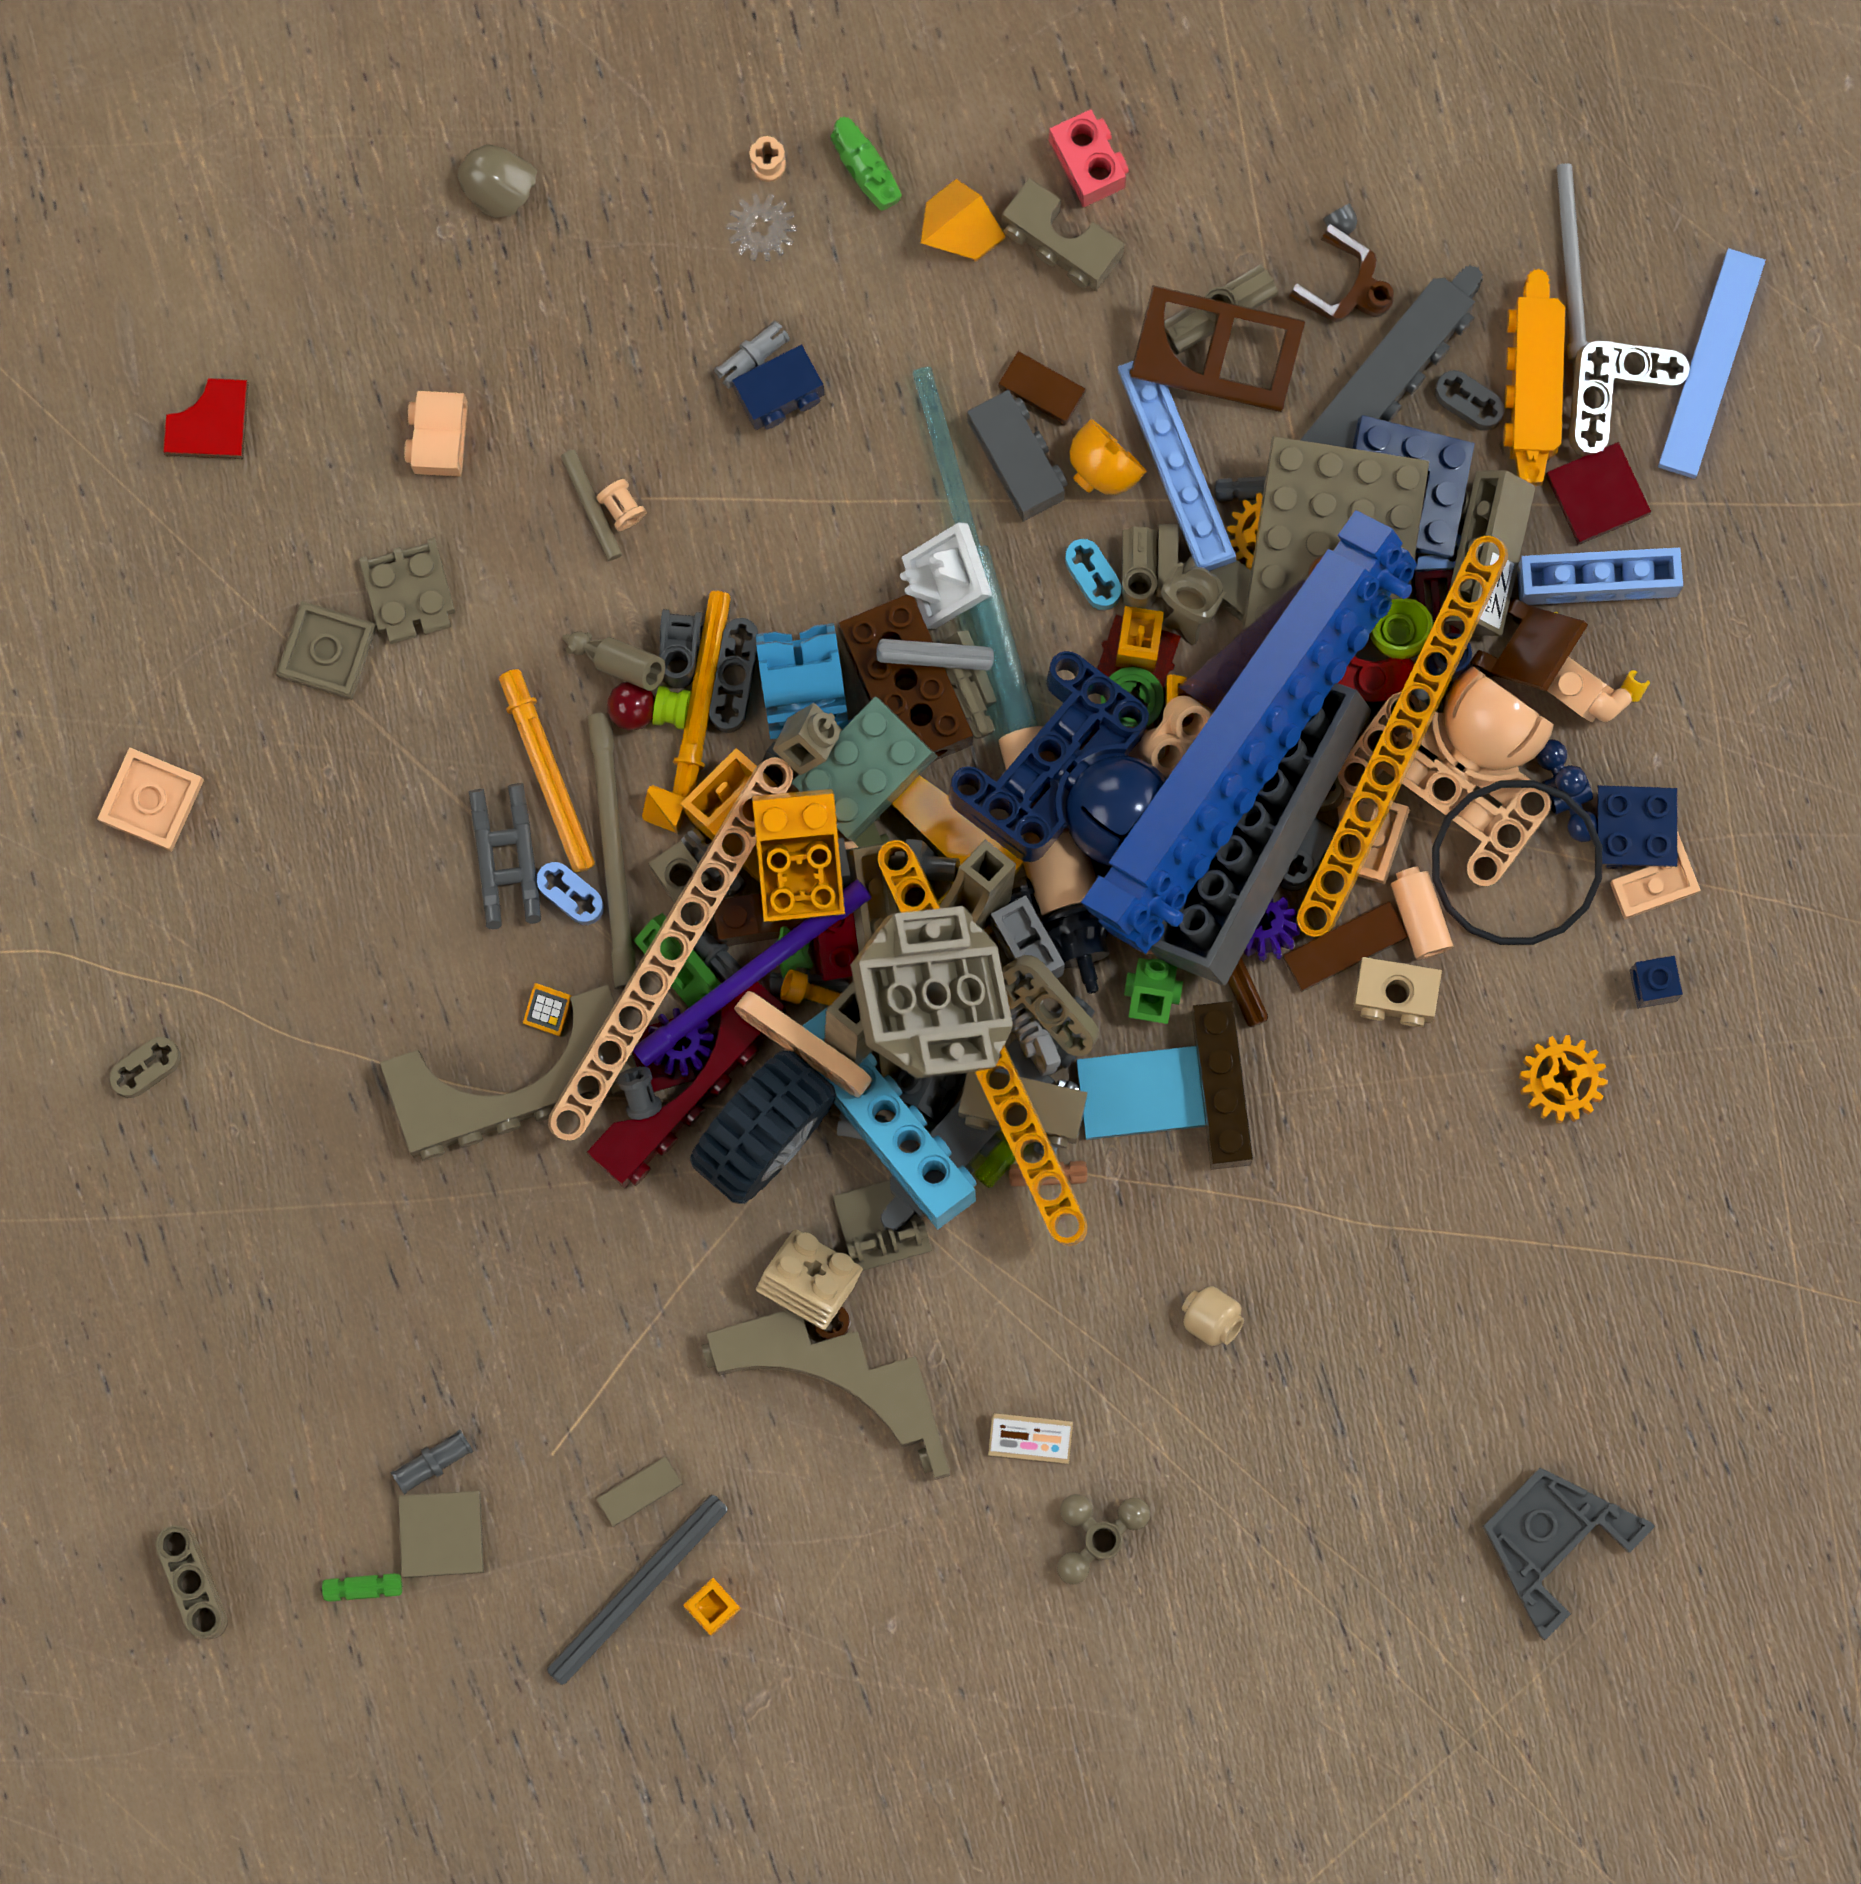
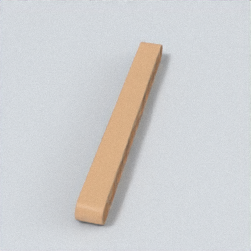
M776 757L761 762L755 768L550 1112L548 1126L551 1133L557 1138L563 1140L577 1139L585 1132L756 844L755 824L744 817L742 810L744 803L747 800H752V796L786 793L793 780V770L783 759ZM774 765L782 771L783 781L779 787H770L765 783L763 772L767 766ZM727 834L737 835L741 839L742 850L738 856H729L724 852L722 841ZM708 868L716 869L722 877L721 886L716 891L707 890L702 884V874ZM686 903H694L701 910V919L694 926L686 924L681 918V910ZM667 937L675 938L681 945L680 955L674 960L664 958L660 952L661 942ZM646 972H653L660 979V988L653 995L645 994L640 988V978ZM627 1006L634 1007L640 1014L639 1024L631 1030L625 1029L619 1022L620 1011ZM612 1041L619 1048V1057L612 1064L603 1063L598 1056V1049L603 1042ZM590 1075L597 1080L599 1090L593 1098L585 1099L579 1095L577 1085L582 1077ZM566 1110L573 1111L578 1118L577 1128L569 1134L562 1133L558 1129L556 1122L559 1114Z

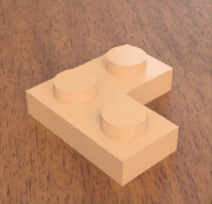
M1678 831L1677 867L1646 866L1645 869L1619 877L1610 882L1624 920L1698 894L1701 891Z

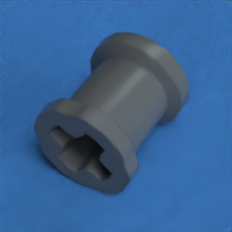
M634 1067L625 1070L617 1077L619 1088L624 1090L628 1102L626 1107L627 1115L634 1120L651 1117L662 1108L661 1099L654 1094L651 1084L653 1077L648 1067Z

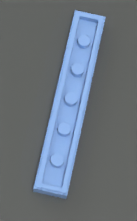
M1728 248L1658 468L1693 479L1697 477L1766 260Z
M1133 361L1118 366L1119 376L1195 565L1211 571L1236 562V554L1168 386L1131 378L1130 370L1132 369Z

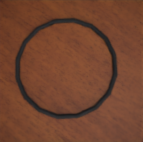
M1500 780L1469 793L1445 816L1432 846V881L1444 909L1469 933L1499 945H1534L1564 933L1590 908L1602 880V844L1590 816L1567 793L1535 780ZM1500 788H1535L1562 799L1584 820L1595 847V878L1583 905L1561 926L1534 937H1499L1473 927L1451 906L1440 880V846L1451 821L1473 799Z

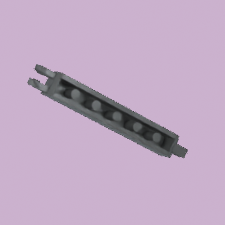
M1465 266V269L1462 268V271L1457 274L1452 282L1445 278L1433 279L1305 433L1301 441L1352 449L1359 417L1364 415L1391 422L1402 407L1398 403L1406 392H1409L1411 395L1415 393L1426 378L1422 373L1431 362L1437 365L1449 351L1450 346L1446 343L1456 332L1461 336L1475 318L1471 315L1475 304L1473 298L1476 292L1478 293L1483 280V274L1479 267Z
M1076 996L1074 999L1092 1018L1095 1011L1083 999ZM1067 1017L1066 1020L1062 1023V1025H1064L1067 1020L1070 1022L1071 1018ZM1072 1033L1073 1037H1075L1076 1039H1077L1078 1037H1081L1080 1035L1082 1034V1033H1079V1034H1074V1033ZM1016 1038L1006 1048L1019 1077L1049 1084L1055 1082L1050 1077L1052 1074L1040 1075L1030 1057L1026 1058ZM1059 1045L1057 1052L1061 1059L1060 1065L1067 1069L1078 1056L1068 1054ZM1006 1069L995 1070L996 1072L1009 1074ZM960 1100L934 1128L930 1135L933 1138L939 1135L951 1150L952 1155L949 1158L956 1167L959 1168L963 1165L972 1175L975 1171L971 1167L972 1163L980 1154L987 1158L1002 1141L998 1137L1002 1129L990 1124L988 1130L975 1129L964 1125L966 1119L958 1117ZM931 1170L924 1176V1179L932 1184L939 1183L945 1178V1174L939 1170ZM892 1175L890 1177L891 1193L895 1197L886 1206L887 1209L883 1210L880 1220H882L884 1230L892 1229L893 1232H898L914 1215H917L920 1219L926 1215Z

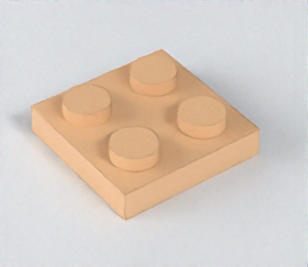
M129 747L97 820L172 852L204 779L201 776Z

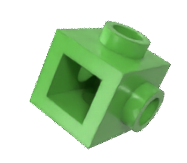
M1138 958L1136 973L1128 972L1124 992V996L1132 997L1129 1018L1168 1024L1171 1004L1179 1005L1183 981L1176 980V966L1160 959Z

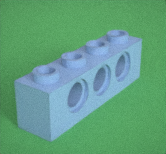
M1679 547L1521 556L1517 567L1519 600L1528 605L1677 597L1683 588L1681 550Z

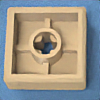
M793 1230L763 1272L756 1291L819 1328L826 1329L855 1287L863 1268L854 1263L847 1254L837 1253L821 1244L814 1235Z

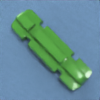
M397 1573L383 1574V1578H379L378 1575L347 1577L344 1581H340L339 1578L325 1579L322 1582V1596L328 1602L341 1601L342 1597H346V1600L377 1598L380 1597V1594H384L386 1597L399 1596L402 1594L403 1589L401 1575Z

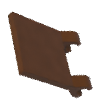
M1510 598L1507 614L1514 616L1513 621L1519 624L1516 632L1499 659L1478 650L1470 663L1481 668L1480 671L1486 677L1496 676L1547 691L1588 624L1583 620L1532 607L1518 599Z

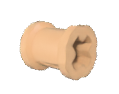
M770 136L760 137L750 148L752 171L762 181H775L785 172L784 148L776 138ZM766 154L772 155L770 164L763 163Z
M626 479L610 484L596 497L599 504H605L615 519L614 526L617 531L630 528L647 513L643 506L637 505L628 491L629 484Z

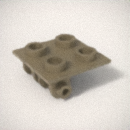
M890 1180L833 1196L849 1255L854 1263L863 1268V1271L932 1251L923 1218L920 1219L917 1215H914L905 1226L902 1224V1229H899L898 1232H893L892 1229L884 1230L882 1220H880L881 1214H883V1210L887 1209L886 1206L895 1197L891 1193Z

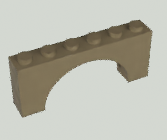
M985 839L959 867L955 881L940 907L964 906L973 917L972 921L984 930L990 924V914L1003 908L1011 901L1016 863ZM852 982L826 1010L824 1042L859 1066L873 1049L866 1045L855 984Z
M607 984L570 997L573 1006V1029L565 1052L545 1076L518 1091L495 1096H482L456 1090L432 1074L419 1050L380 1062L410 1154L414 1158L421 1156L422 1161L430 1160L445 1154L444 1148L459 1143L461 1148L481 1142L483 1140L482 1135L497 1130L500 1135L517 1130L521 1127L520 1121L535 1117L536 1121L547 1120L615 1005L609 985ZM619 1015V1022H620L621 1026H623L622 1021H621V1018H620V1015ZM612 1041L603 1042L598 1049V1056L603 1063L612 1064L619 1057V1048ZM632 1053L618 1076L625 1070L637 1067ZM590 1075L582 1077L577 1085L578 1093L585 1099L593 1098L599 1090L597 1080ZM616 1078L610 1088L612 1095L624 1093V1090L619 1088Z

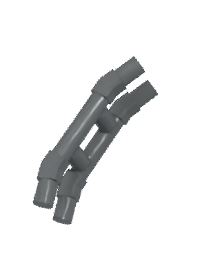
M523 783L508 785L514 829L490 832V821L484 789H474L468 792L476 839L485 921L488 929H498L502 926L498 889L500 885L521 883L525 921L530 924L541 921L539 889ZM516 844L519 867L495 870L493 847Z

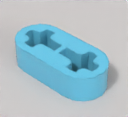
M1088 539L1073 541L1066 550L1065 564L1068 571L1092 607L1098 610L1113 608L1118 604L1121 597V584L1099 547L1093 541ZM1077 550H1081L1084 554L1089 552L1093 554L1090 557V566L1093 571L1088 572L1082 562L1074 563ZM1098 577L1104 586H1109L1110 584L1113 586L1110 591V599L1106 600L1103 595L1098 597L1094 595L1097 592L1094 578Z

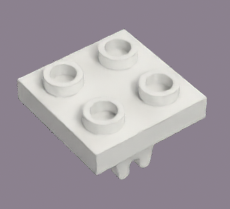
M967 523L953 525L902 556L906 570L900 573V578L908 581L910 584L904 589L905 593L915 597L919 611L928 629L940 627L992 596Z

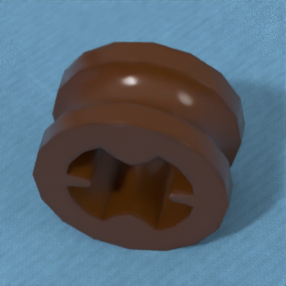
M842 1306L838 1310L840 1314L838 1320L843 1326L838 1332L833 1328V1333H828L814 1325L817 1334L823 1339L829 1340L845 1335L848 1332L850 1319L847 1311Z

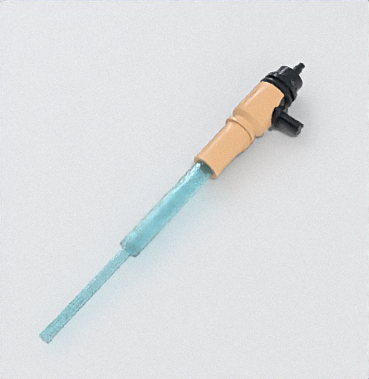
M922 367L913 371L912 374L954 525L957 523H967L969 525L992 596L970 608L979 645L990 647L994 652L993 666L987 670V674L995 694L996 707L1004 732V736L998 742L1007 770L1044 726H1038L989 547L980 546L932 368ZM1043 751L1039 753L1043 760L1055 761L1053 752ZM1045 790L1030 808H1033L1035 804L1041 799V797L1046 793ZM1064 828L1063 833L1041 859L1034 862H1024L1027 876L1020 878V887L1012 889L1011 901L1008 904L1026 895L1036 914L1041 913L1046 916L1042 919L1041 923L1065 964L1064 969L1078 967L1087 993L1093 994L1099 990L1094 962L1110 954L1106 943L1108 931L1099 922V918L1092 915L1081 903L1097 878L1091 858L1075 844L1068 828ZM1034 833L1022 835L1029 844H1037L1041 841Z

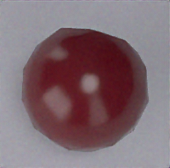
M623 682L611 691L607 701V712L611 720L619 728L629 731L643 729L653 720L655 697L649 690Z

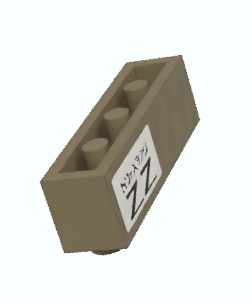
M1507 470L1476 471L1450 584L1451 589L1468 550L1476 539L1481 536H1492L1505 544L1508 550L1507 563L1472 636H1502L1536 487ZM1486 543L1478 551V559L1485 566L1493 565L1499 559V549L1494 543ZM1468 580L1461 587V596L1466 602H1475L1482 594V587L1477 580ZM1451 616L1445 621L1464 632V622L1460 617Z

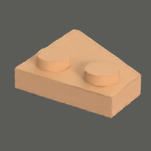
M1344 789V799L1341 805L1337 807L1339 824L1354 792ZM1365 798L1359 803L1358 813L1360 817L1366 821L1375 819L1378 814V805L1374 800ZM1393 802L1359 873V877L1386 884L1410 812L1408 806ZM1346 835L1342 839L1343 853L1349 857H1355L1361 850V842L1355 835Z

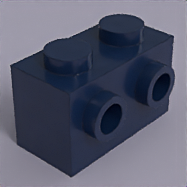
M802 344L732 379L734 392L755 431L762 427L771 429L785 421V415L797 409L801 412L807 411L820 403V397L825 395L824 384Z

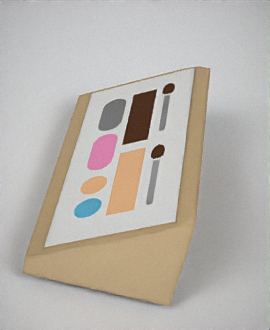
M992 1413L988 1456L1069 1464L1073 1422Z

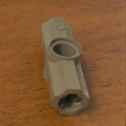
M1260 264L1225 286L1209 290L1205 297L1255 309L1276 297L1278 290L1267 269L1263 268ZM1188 307L1164 321L1166 337L1171 348L1177 354H1180L1212 335L1217 315L1209 311Z

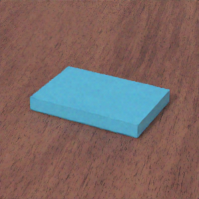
M1196 1046L1077 1059L1080 1091L1088 1092L1083 1113L1086 1140L1205 1127Z

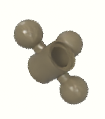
M1073 1494L1065 1498L1060 1507L1062 1519L1070 1526H1081L1087 1532L1085 1538L1086 1548L1080 1553L1069 1552L1060 1558L1057 1565L1059 1577L1065 1583L1071 1585L1082 1583L1088 1577L1090 1571L1089 1563L1094 1559L1109 1560L1116 1556L1122 1546V1534L1127 1529H1141L1148 1523L1150 1509L1146 1502L1135 1497L1128 1498L1119 1506L1118 1519L1114 1523H1097L1092 1518V1504L1085 1496ZM1099 1530L1110 1531L1115 1537V1547L1109 1552L1097 1551L1092 1544V1536L1095 1532Z

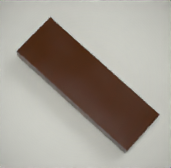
M1387 902L1283 955V959L1300 991L1303 992L1360 963L1362 957L1370 958L1407 939L1408 935L1390 902Z

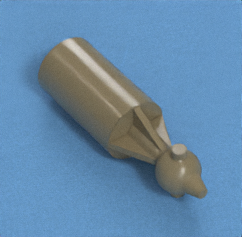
M579 631L563 635L562 637L568 646L566 647L568 654L583 655L586 653L595 664L597 670L649 691L655 689L664 677L665 661L662 657L615 638L608 637L590 641L592 639L590 633Z

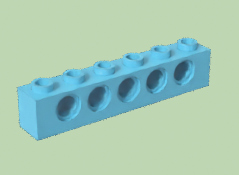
M827 1008L803 1025L805 1029L823 1041L825 1037ZM872 1053L859 1065L872 1079L871 1086L860 1097L849 1094L823 1076L834 1086L836 1092L834 1104L937 1230L976 1201L974 1186L977 1183L974 1177L963 1165L959 1168L956 1167L949 1158L952 1152L939 1135L933 1138L924 1128L927 1122L921 1112L914 1105L908 1108L899 1097L902 1095V1091L893 1078L889 1075L883 1078L874 1067L878 1063ZM881 1110H890L895 1114L894 1119L887 1123L877 1121L874 1116ZM906 1140H914L920 1144L919 1149L913 1153H905L899 1149V1146ZM931 1170H939L945 1174V1178L935 1184L927 1182L924 1176Z

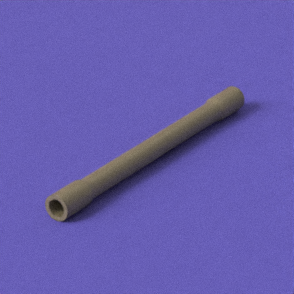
M596 713L588 716L591 752L594 757L612 939L614 989H624L636 970V959L632 948L613 758L612 720L608 713Z

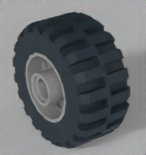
M782 1050L776 1053L737 1091L734 1097L723 1107L719 1115L711 1122L706 1132L703 1133L690 1155L693 1168L733 1203H747L760 1190H763L782 1168L791 1161L810 1138L814 1130L820 1125L822 1119L828 1114L836 1100L834 1086L795 1052Z

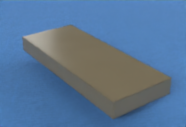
M665 1456L598 1497L597 1501L614 1527L683 1484Z

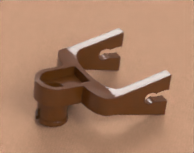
M1330 224L1321 240L1355 256L1359 261L1358 274L1350 292L1338 304L1329 305L1296 284L1287 299L1334 322H1340L1345 319L1354 307L1371 317L1384 315L1393 303L1394 291L1389 283L1372 278L1376 267L1375 253ZM1378 292L1382 294L1384 301H1378L1373 293Z

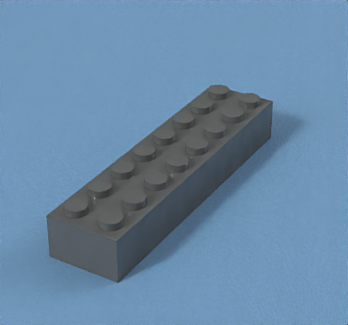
M1338 683L1333 685L1325 697L1320 711L1311 717L1302 730L1297 744L1290 748L1282 758L1274 777L1267 781L1259 791L1253 807L1242 816L1233 829L1230 840L1220 847L1210 862L1207 873L1198 879L1187 895L1184 906L1179 910L1183 913L1181 924L1174 927L1163 920L1164 933L1161 939L1150 948L1158 959L1226 986L1372 712L1357 690Z

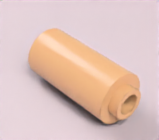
M1417 866L1396 873L1397 880L1391 883V887L1416 960L1436 956L1452 949L1454 946L1429 872H1420Z

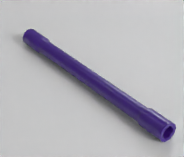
M856 879L843 889L845 914L809 917L668 1024L659 1027L636 1044L633 1051L646 1067L673 1048L681 1038L837 921L845 919L869 901L872 897L864 885Z

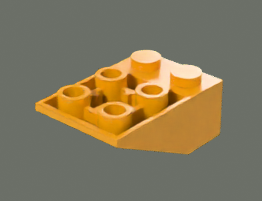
M737 748L680 803L691 823L711 840L714 839L757 767ZM763 772V779L765 783L770 787H778ZM747 800L742 808L743 815L747 820L754 822L752 800ZM727 834L723 838L722 848L729 856H738L742 850V841L737 835ZM755 844L742 868L760 883L757 845Z
M833 789L752 796L764 922L845 914Z

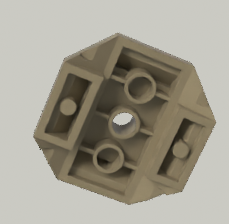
M964 906L894 913L887 916L851 964L866 1045L916 1078L982 1071L996 1067L1000 1058L999 1053L1013 1027L997 945L982 928L972 921L973 917ZM926 992L928 993V995H929V997H930V1001L928 1000V998H927V996H926Z

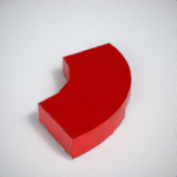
M1354 656L1338 684L1357 690L1365 701H1387L1393 694L1402 692L1415 663L1410 658L1398 659L1389 657L1372 662L1358 659Z

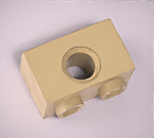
M1362 957L1352 1010L1361 1011L1360 1016L1370 1020L1383 1021L1386 1015L1401 1018L1400 1023L1406 1026L1424 1027V1022L1432 1023L1435 1017L1442 970ZM1391 985L1403 987L1407 993V1000L1402 1003L1391 1002L1386 996V988Z

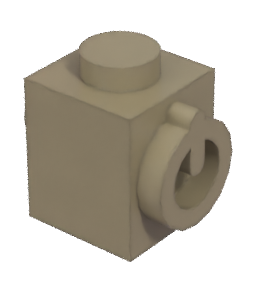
M812 703L787 718L773 750L801 776L827 761L834 744L839 739L842 729L837 725L834 720L835 716L832 713L827 714L815 703Z

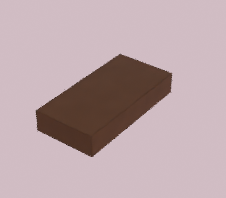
M1019 351L998 383V387L1002 390H1009L1011 395L1017 398L1020 397L1022 401L1065 425L1086 393L1084 387Z

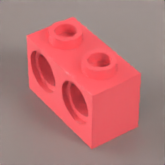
M1092 109L1049 129V142L1083 208L1124 189L1126 182L1125 174L1129 173L1127 163L1121 152L1114 153L1108 142L1112 137L1103 118L1097 120ZM1078 134H1086L1092 139V142L1087 146H1078L1072 141V138ZM1101 167L1106 169L1110 175L1103 180H1097L1091 177L1089 172L1094 168Z

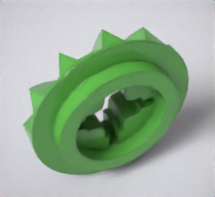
M1126 667L1114 672L1109 677L1127 692H1131L1138 682L1142 683L1139 688V697L1149 704L1146 707L1149 713L1147 726L1151 725L1158 718L1164 705V692L1159 680L1151 672L1139 667ZM1101 695V704H1103V703H1105V702H1107V701H1106V699ZM1125 717L1120 719V723L1125 727L1138 726V723L1132 718Z

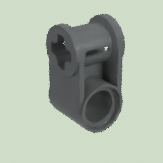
M663 609L659 656L665 661L663 680L670 687L684 688L690 685L694 679L703 628L702 612H696L693 616L671 614L669 609ZM681 659L687 662L688 666L681 673H672L667 669L668 664L673 660Z
M1315 817L1289 866L1291 868L1294 863L1301 866L1300 871L1293 877L1288 874V868L1279 886L1287 891L1303 889L1320 861L1323 860L1337 829Z

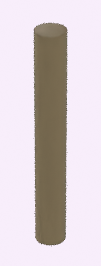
M570 450L561 455L563 463L607 560L613 561L621 557L620 548L596 499V495L576 451Z

